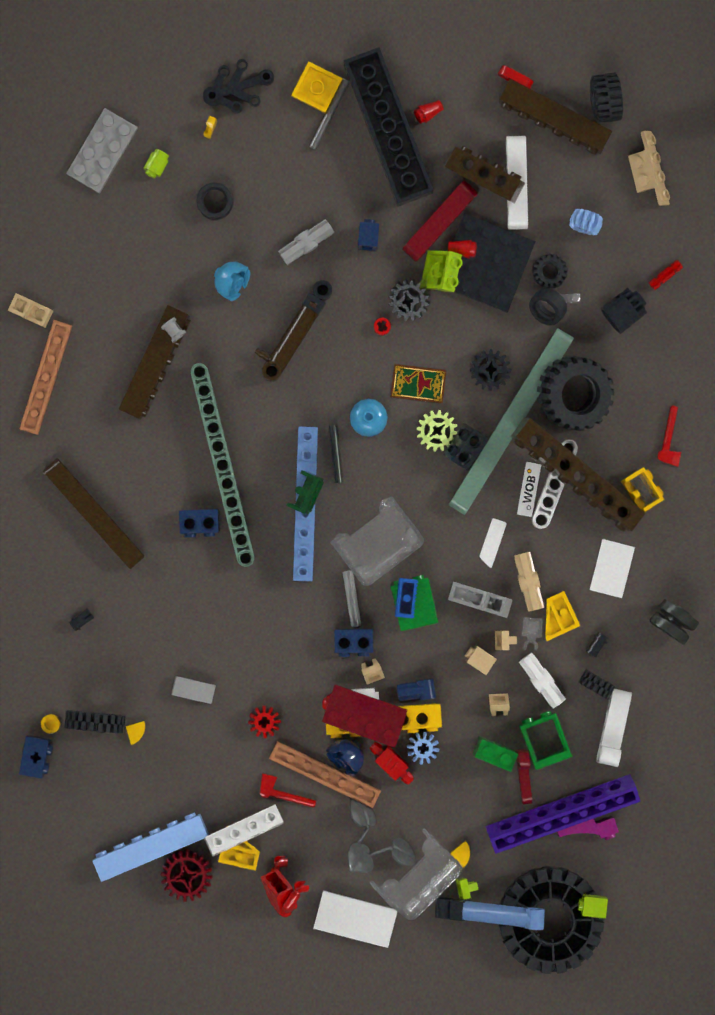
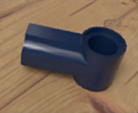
M424 679L414 683L397 685L399 701L436 698L434 679Z

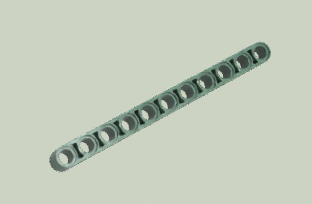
M557 328L450 501V507L463 515L467 513L512 440L511 435L526 417L539 396L540 392H537V386L542 384V381H539L541 375H546L545 369L548 366L552 367V362L562 359L574 337Z
M197 363L191 368V377L236 558L241 566L249 567L254 563L255 556L210 374L204 364ZM199 367L205 369V374L202 377L195 376V370ZM202 386L209 387L210 392L208 395H200L199 390ZM208 404L214 406V412L210 415L204 413V407ZM211 423L218 424L219 430L216 433L209 432L208 427ZM217 441L223 443V450L220 452H216L213 449V445ZM221 460L228 462V468L224 471L218 469V462ZM229 478L232 480L233 485L230 489L223 488L222 482L224 479ZM230 497L237 499V505L234 508H230L227 505V500ZM234 516H240L242 519V523L238 527L233 526L231 523ZM240 534H244L247 538L244 545H238L236 542V537ZM243 553L251 555V561L248 564H244L241 561Z

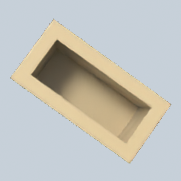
M477 645L474 648L470 647L465 654V657H467L465 661L485 675H487L497 660Z

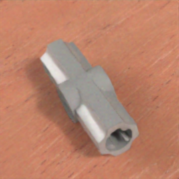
M324 219L310 230L307 229L294 238V241L284 246L278 253L284 262L289 265L303 254L306 255L319 246V243L332 236L335 232L327 220Z

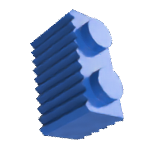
M399 578L395 617L414 618L417 580Z

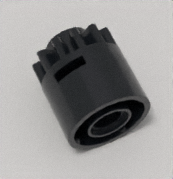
M626 288L601 307L603 315L619 334H622L647 314L644 307L646 302L637 291L632 292L629 288Z

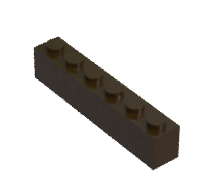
M511 79L499 99L503 109L507 111L514 110L518 112L519 117L525 120L530 118L535 121L537 126L543 129L547 127L553 130L552 133L558 137L565 136L569 138V142L576 146L581 144L587 147L586 150L595 155L597 153L601 154L612 133V130Z
M167 305L119 407V410L140 420L142 417L147 416L150 410L148 404L151 399H155L158 393L156 387L159 382H163L166 376L164 370L167 365H171L175 356L172 353L175 347L179 348L183 339L181 337L173 343L170 335L161 327L175 317L179 327L187 331L191 322L188 314Z

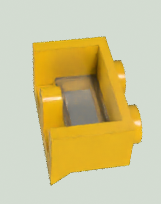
M643 467L621 480V483L634 504L646 512L663 501L664 498L662 496L664 494L661 488L652 481L653 475L651 472Z

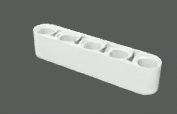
M506 136L507 173L514 172L522 176L520 180L525 183L515 204L507 200L508 230L528 229L526 136Z
M573 440L563 441L561 443L563 446L566 443L573 446L572 453L576 456L577 444ZM554 471L548 474L532 516V524L538 529L546 528L550 524L564 487V483L557 478L559 475ZM552 479L559 481L560 485L557 490H553L549 485ZM545 497H550L553 501L550 508H546L543 505ZM538 515H543L546 518V523L543 526L536 523Z

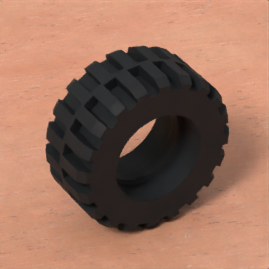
M580 356L562 357V360L557 359L552 362L553 366H548L545 369L546 375H541L539 381H542L541 386H537V392H540L537 400L538 403L542 404L540 407L542 413L546 414V418L554 422L555 425L569 430L584 431L585 428H593L594 423L600 424L603 421L601 417L603 415L607 416L610 412L607 410L609 405H613L611 395H614V389L610 387V385H613L612 378L607 377L609 375L608 371L601 368L602 365L598 362ZM580 375L588 383L589 396L586 403L580 409L570 411L563 404L562 390L570 378Z

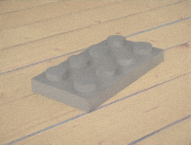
M104 108L66 174L100 194L138 127Z

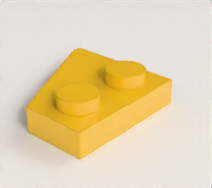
M565 591L546 599V641L580 626Z
M245 841L220 853L218 863L256 871L260 851Z

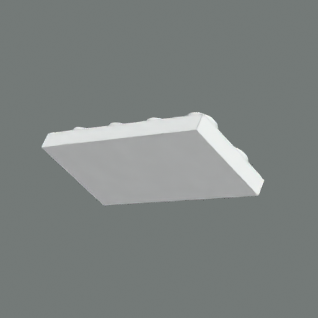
M323 890L313 929L388 948L398 910Z

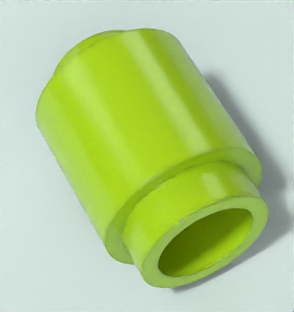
M155 149L143 167L146 170L145 174L154 179L156 176L161 177L169 162L167 160L169 155L159 149Z

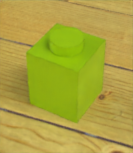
M583 894V898L579 899L578 910L581 911L582 916L606 918L608 899L606 896Z

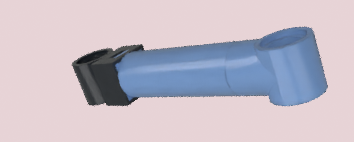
M449 897L436 898L435 918L518 926L530 930L544 929L545 909L523 908L472 902L471 900Z

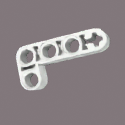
M614 689L610 696L596 761L598 763L614 767L619 765L621 758L620 747L632 692Z

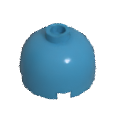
M228 262L218 267L214 273L217 292L230 301L236 300L241 295L239 290L242 286L245 289L250 279L248 267L239 262Z
M360 400L351 410V426L361 436H376L387 425V411L377 400Z

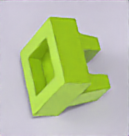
M463 877L455 879L459 898L463 900L471 898L470 892L479 890L477 882H467V879Z

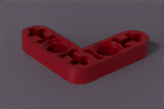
M526 748L516 749L518 753L517 766L522 804H532L529 753Z

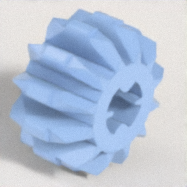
M575 209L571 215L569 226L583 234L597 235L602 227L603 218L589 210Z
M417 732V740L412 737L409 739L414 745L407 744V748L413 749L408 752V756L416 754L412 761L415 762L419 757L421 765L423 764V758H426L429 764L431 763L429 756L434 759L437 758L432 752H439V748L433 747L438 744V741L430 742L434 735L431 734L426 739V732H423V738H420ZM422 743H425L426 747L428 746V750H425L424 753H420L421 750H418V746H421Z

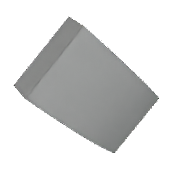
M175 676L171 695L211 704L216 685Z

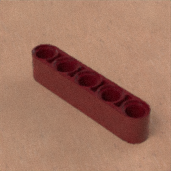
M464 180L406 243L402 250L417 262L479 192Z

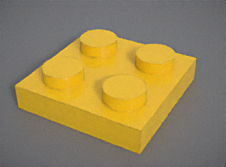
M308 61L291 97L326 114L343 78Z

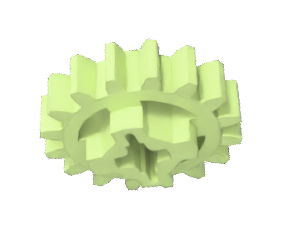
M441 410L436 415L431 411V416L423 415L425 421L419 420L422 426L416 429L421 431L417 438L423 439L420 444L426 443L427 450L433 447V451L436 452L437 448L440 447V450L444 451V446L448 447L450 445L449 442L454 439L453 435L457 434V431H454L457 424L451 423L454 418L448 419L447 412L443 416L441 415ZM439 418L444 421L442 423H435L433 419ZM427 424L430 429L429 433L425 436L424 428ZM444 425V427L440 431L442 435L439 436L438 434L430 437V435H432L434 431V426L436 428H439ZM449 426L450 435L447 438V436L445 435V429ZM432 439H439L442 443L434 444L430 441Z

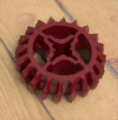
M187 849L186 855L183 854L182 850H179L180 857L173 853V861L170 858L166 859L169 866H162L167 872H161V876L166 877L161 883H168L164 888L165 891L170 888L172 889L169 894L170 897L176 893L178 894L176 900L183 896V902H186L187 896H190V900L194 901L195 894L200 899L202 897L200 891L207 893L204 885L207 887L211 886V883L206 880L212 879L213 875L207 874L212 871L211 867L205 868L209 861L207 860L202 863L204 855H201L198 859L196 858L197 851L191 856L190 849ZM186 860L196 863L200 869H190ZM180 862L181 872L171 876L173 866ZM184 870L187 871L188 874H193L192 877L190 876L189 883L186 877H181V875H184ZM202 875L201 884L193 890V878ZM173 882L184 883L187 891L177 888Z

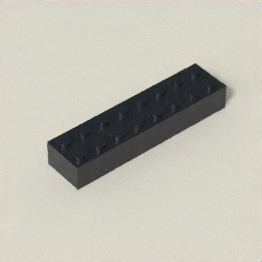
M380 47L343 60L344 68L397 207L433 194L432 184Z

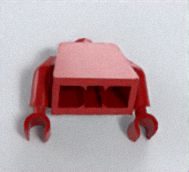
M276 856L274 858L275 867H272L269 873L260 878L271 905L280 916L289 917L292 911L298 907L297 901L300 898V893L308 892L309 885H304L306 881H297L294 883L293 889L280 871V867H287L288 859H285V856Z

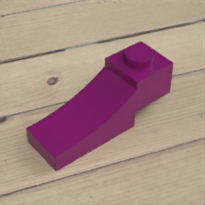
M610 816L596 822L594 819L560 830L557 834L559 837L570 834L591 833L599 835L601 839L609 840L616 837L615 834L619 830L614 817Z

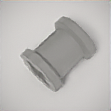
M175 317L161 327L170 335L173 343L186 334V331L182 330L176 323Z

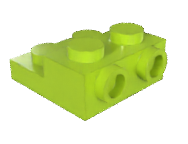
M428 251L420 287H427V290L454 292L459 282L457 276L459 268L462 266V255L451 251Z

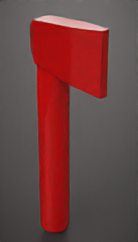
M671 406L662 450L658 452L657 458L659 461L678 467L681 452L669 451L678 411L677 406Z
M262 774L261 797L268 798L271 796L315 807L316 800L273 789L277 777Z

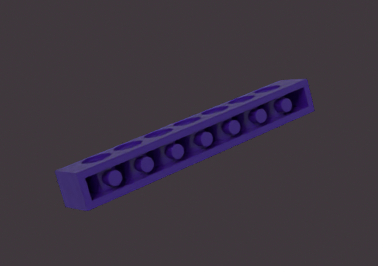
M629 774L485 827L494 852L497 854L641 801L636 785Z

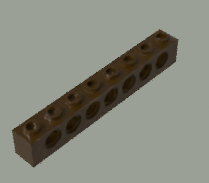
M524 418L511 435L518 447L521 449L525 447L529 451L528 455L536 461H542L544 463L543 467L552 473L554 471L558 474L557 478L566 485L569 483L573 487L572 491L586 497V502L593 508L598 507L602 511L601 514L608 520H614L616 522L615 526L621 531H633L646 514L532 419ZM532 436L537 438V443L534 446L530 442ZM549 447L552 453L551 456L547 458L545 455V450ZM564 459L566 462V467L562 470L560 468V462ZM578 471L580 479L575 481L574 474ZM591 483H593L595 486V489L592 493H590L588 489ZM605 495H608L609 502L605 505L603 498ZM619 507H622L623 514L619 517L617 511Z

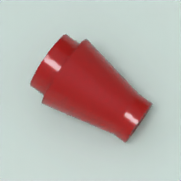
M437 100L417 106V109L414 110V115L420 124L427 123L439 112L443 111L444 108L442 103Z
M472 240L449 241L448 251L461 254L462 257L468 259L476 256V242H472Z

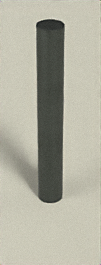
M337 425L329 426L335 483H343Z

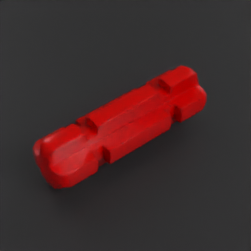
M678 260L674 261L670 267L668 266L658 274L657 278H653L649 282L651 288L654 290L659 288L661 283L664 284L675 275V272L683 268L682 264Z

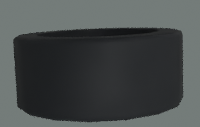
M208 183L197 194L196 202L198 209L208 219H223L232 210V194L221 183ZM218 190L225 195L226 205L220 212H210L204 206V197L209 191Z
M542 288L531 298L529 309L535 319L542 324L555 325L566 314L567 304L565 299L555 290ZM540 300L550 304L554 308L555 313L547 310Z

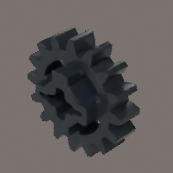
M404 279L403 285L398 282L396 284L397 288L393 287L391 289L394 294H390L388 297L393 299L389 306H394L392 313L397 311L398 318L403 315L404 321H407L409 317L414 321L416 315L421 318L423 316L422 312H427L428 309L425 306H429L430 301L426 299L430 297V294H425L427 287H420L422 282L415 284V279H412L408 283V280ZM403 289V296L397 298L398 293L400 292V290ZM408 296H409V299H413V301H412L411 304H410V301H406V298H407ZM422 302L420 308L416 310V304Z
M490 349L489 354H486L483 350L481 357L479 355L475 356L477 362H471L475 366L470 369V372H474L471 379L476 378L475 385L477 386L481 383L482 390L486 386H488L489 391H492L493 386L499 390V384L505 386L504 379H510V376L507 375L508 372L512 371V369L507 368L510 361L505 362L506 355L500 357V351L493 354L492 349ZM487 358V363L484 366H479V363ZM495 359L499 360L502 366H498L495 363ZM490 361L492 368L496 369V371L492 373L491 379L489 372L485 370L488 369ZM479 374H483L487 378V382L483 381ZM497 374H503L500 380L494 382V377Z

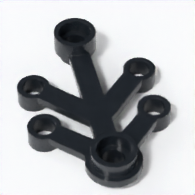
M239 59L228 87L220 89L224 79L230 74L228 66L222 65L218 69L219 74L214 85L204 90L203 100L210 106L221 104L231 109L235 114L242 111V104L239 101L232 102L224 98V96L231 94L248 102L252 107H258L261 102L259 96L250 95L241 90L258 84L269 86L274 82V74L271 70L265 69L260 72L259 76L239 82L243 72L248 68L247 61ZM244 62L246 66L239 68V63ZM224 68L228 70L225 75L220 73ZM269 74L270 78L268 80H264L263 75ZM215 93L216 97L214 99H210L209 94ZM257 98L258 103L252 104L251 100ZM235 104L240 105V109L237 111L233 109Z

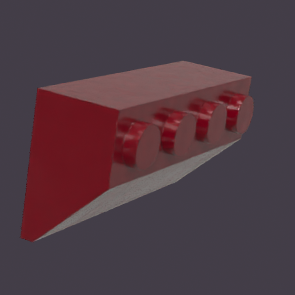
M335 684L322 722L395 748L407 709Z

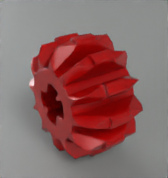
M265 705L262 706V712L256 707L255 711L258 715L250 713V717L255 719L248 721L250 725L255 724L250 731L258 729L257 737L263 732V738H267V731L271 736H274L272 728L276 731L279 730V727L274 725V723H281L280 719L274 720L279 713L276 712L272 715L273 707H270L268 712H266ZM263 717H267L266 720H270L266 727L259 723Z

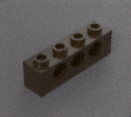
M455 146L445 165L446 168L515 204L525 185L520 180L522 176L514 172L508 174L504 172L505 168L497 163L492 166L488 163L489 159L478 155V157L471 155L473 151L464 146L461 149ZM472 160L473 166L470 169H466V163ZM485 169H489V175L483 178L482 172ZM505 177L506 183L503 186H499L500 178Z

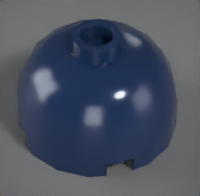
M343 738L336 740L326 749V752H328L326 755L338 769L341 767L346 769L344 773L347 775L355 776L364 762L362 746L354 739L352 741Z

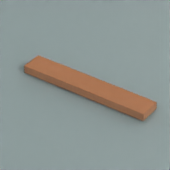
M53 320L19 428L20 430L39 435L72 325Z
M277 741L269 757L270 760L371 808L374 807L381 790Z

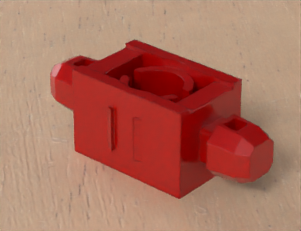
M375 741L370 746L373 754L378 755L375 758V762L395 781L401 777V781L409 785L414 780L413 775L406 771L409 768V764L389 745L383 749V746Z

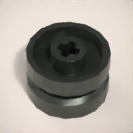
M664 599L659 609L667 617L654 613L649 622L674 640L685 645L689 639V634L682 629V626L690 631H694L699 622L680 606Z

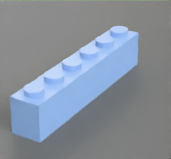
M191 813L184 817V821L179 823L177 820L166 824L167 828L160 830L158 827L149 831L150 835L144 838L142 835L131 839L132 843L125 845L123 842L114 846V850L107 853L104 850L95 854L96 858L92 861L101 882L204 839L209 833L201 814Z

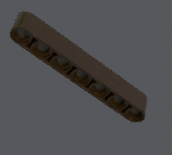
M58 458L43 470L44 474L129 569H132L145 557Z

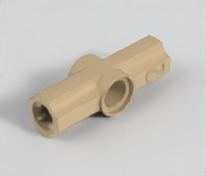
M526 552L514 555L519 574L518 581L521 592L524 594L528 612L544 608L539 589L541 588L537 571L534 569L531 553Z

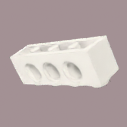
M273 805L206 836L205 841L213 857L282 825L283 820L276 805Z

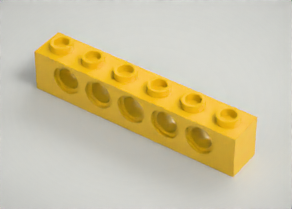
M440 703L398 706L407 709L406 716L408 717V722L402 726V730H407V733H417L419 729L426 728L427 732L438 731V728L442 727ZM420 713L427 715V721L423 724L418 723L416 720L417 715ZM326 724V735H331V738H341L342 734H350V737L360 736Z

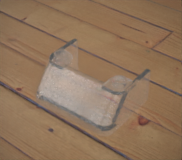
M425 828L422 830L428 837L422 847V852L425 856L399 882L395 879L385 881L381 887L374 881L370 882L371 886L385 902L408 920L416 919L463 871V865Z

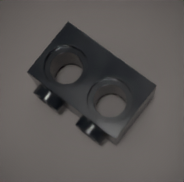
M463 423L443 455L469 471L489 438Z

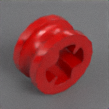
M386 318L377 319L374 323L375 332L378 335L389 333L391 329L389 320ZM382 321L386 322L387 330L384 331L383 329V332L379 331V326L377 325L379 322L382 324Z

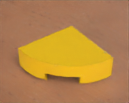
M208 117L207 127L204 131V137L211 139L217 123L215 117Z
M145 721L126 726L131 745L142 738L145 732Z
M466 840L451 852L462 868L466 866L470 858V848Z

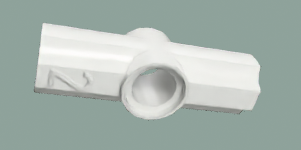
M532 652L519 661L530 677L529 680L552 708L557 707L566 700L555 685L552 676L541 666Z

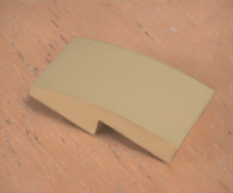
M17 293L8 311L46 328L53 313V310Z

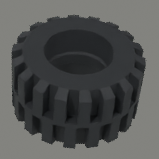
M616 72L592 75L590 80V96L596 122L621 121L623 117V97L618 75Z

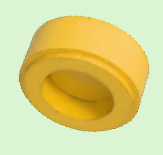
M48 714L41 720L42 730L49 734L57 732L61 726L59 717L54 714Z

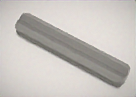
M344 571L343 578L351 626H361L353 571Z

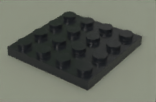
M464 213L453 242L472 240V242L477 243L475 257H470V259L461 257L462 266L459 268L457 276L459 282L454 292L508 313L536 241Z

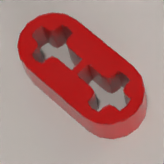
M502 65L498 72V75L508 82L511 79L531 89L534 83L529 77L505 65Z

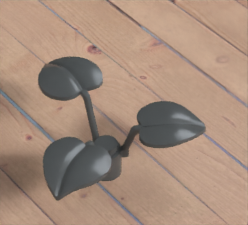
M354 799L350 800L349 811L351 818L358 826L365 827V830L358 842L351 844L347 854L349 872H371L374 867L372 856L388 850L392 851L393 859L399 864L414 866L416 864L414 852L411 846L401 838H395L392 841V846L370 853L369 848L365 844L361 845L369 831V826H375L376 817L369 806Z

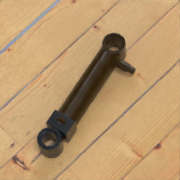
M320 280L314 284V295L308 294L271 355L259 348L255 350V354L267 361L262 368V374L267 381L274 382L281 377V374L316 318L326 305L324 301L328 300L332 295V286L328 281ZM320 286L328 288L326 295L318 294L317 290ZM269 367L277 369L275 376L270 377L266 374Z

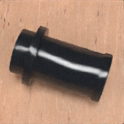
M87 608L74 619L72 617L69 623L77 631L78 629L81 630V627L94 619V617Z
M600 632L597 635L594 634L595 638L586 650L587 653L595 658L603 645L608 643V638Z

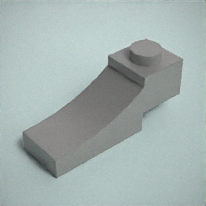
M453 582L448 598L450 601L505 618L508 617L513 601L512 599Z

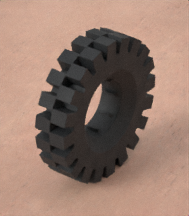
M543 866L541 869L534 868L527 871V874L520 875L514 880V884L507 888L500 905L539 908L538 905L544 901L549 900V902H552V900L562 902L564 908L566 906L569 908L572 916L569 920L572 922L568 932H564L565 935L556 940H553V938L551 940L542 939L539 937V933L535 934L533 930L525 929L524 927L499 924L500 933L508 951L519 963H523L526 968L533 971L539 970L545 974H551V972L560 974L567 972V969H575L581 966L582 961L588 960L594 954V948H598L601 941V932L604 931L603 918L582 916L581 911L578 910L579 899L583 898V894L597 896L596 892L583 877L562 867Z

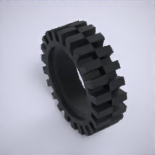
M66 710L64 728L124 733L126 716Z

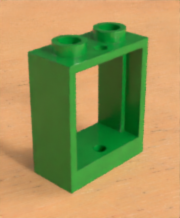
M546 711L540 714V718L533 720V717L523 720V724L519 725L536 770L572 757L555 712ZM552 719L563 750L537 759L526 729Z

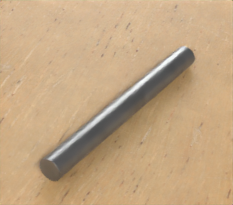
M343 78L309 146L310 148L317 149L350 81Z

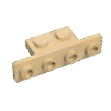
M642 131L641 136L645 150L628 156L637 193H641L655 188L659 206H667L670 204V195L665 187V175L661 170L660 155L655 147L656 139L651 131Z

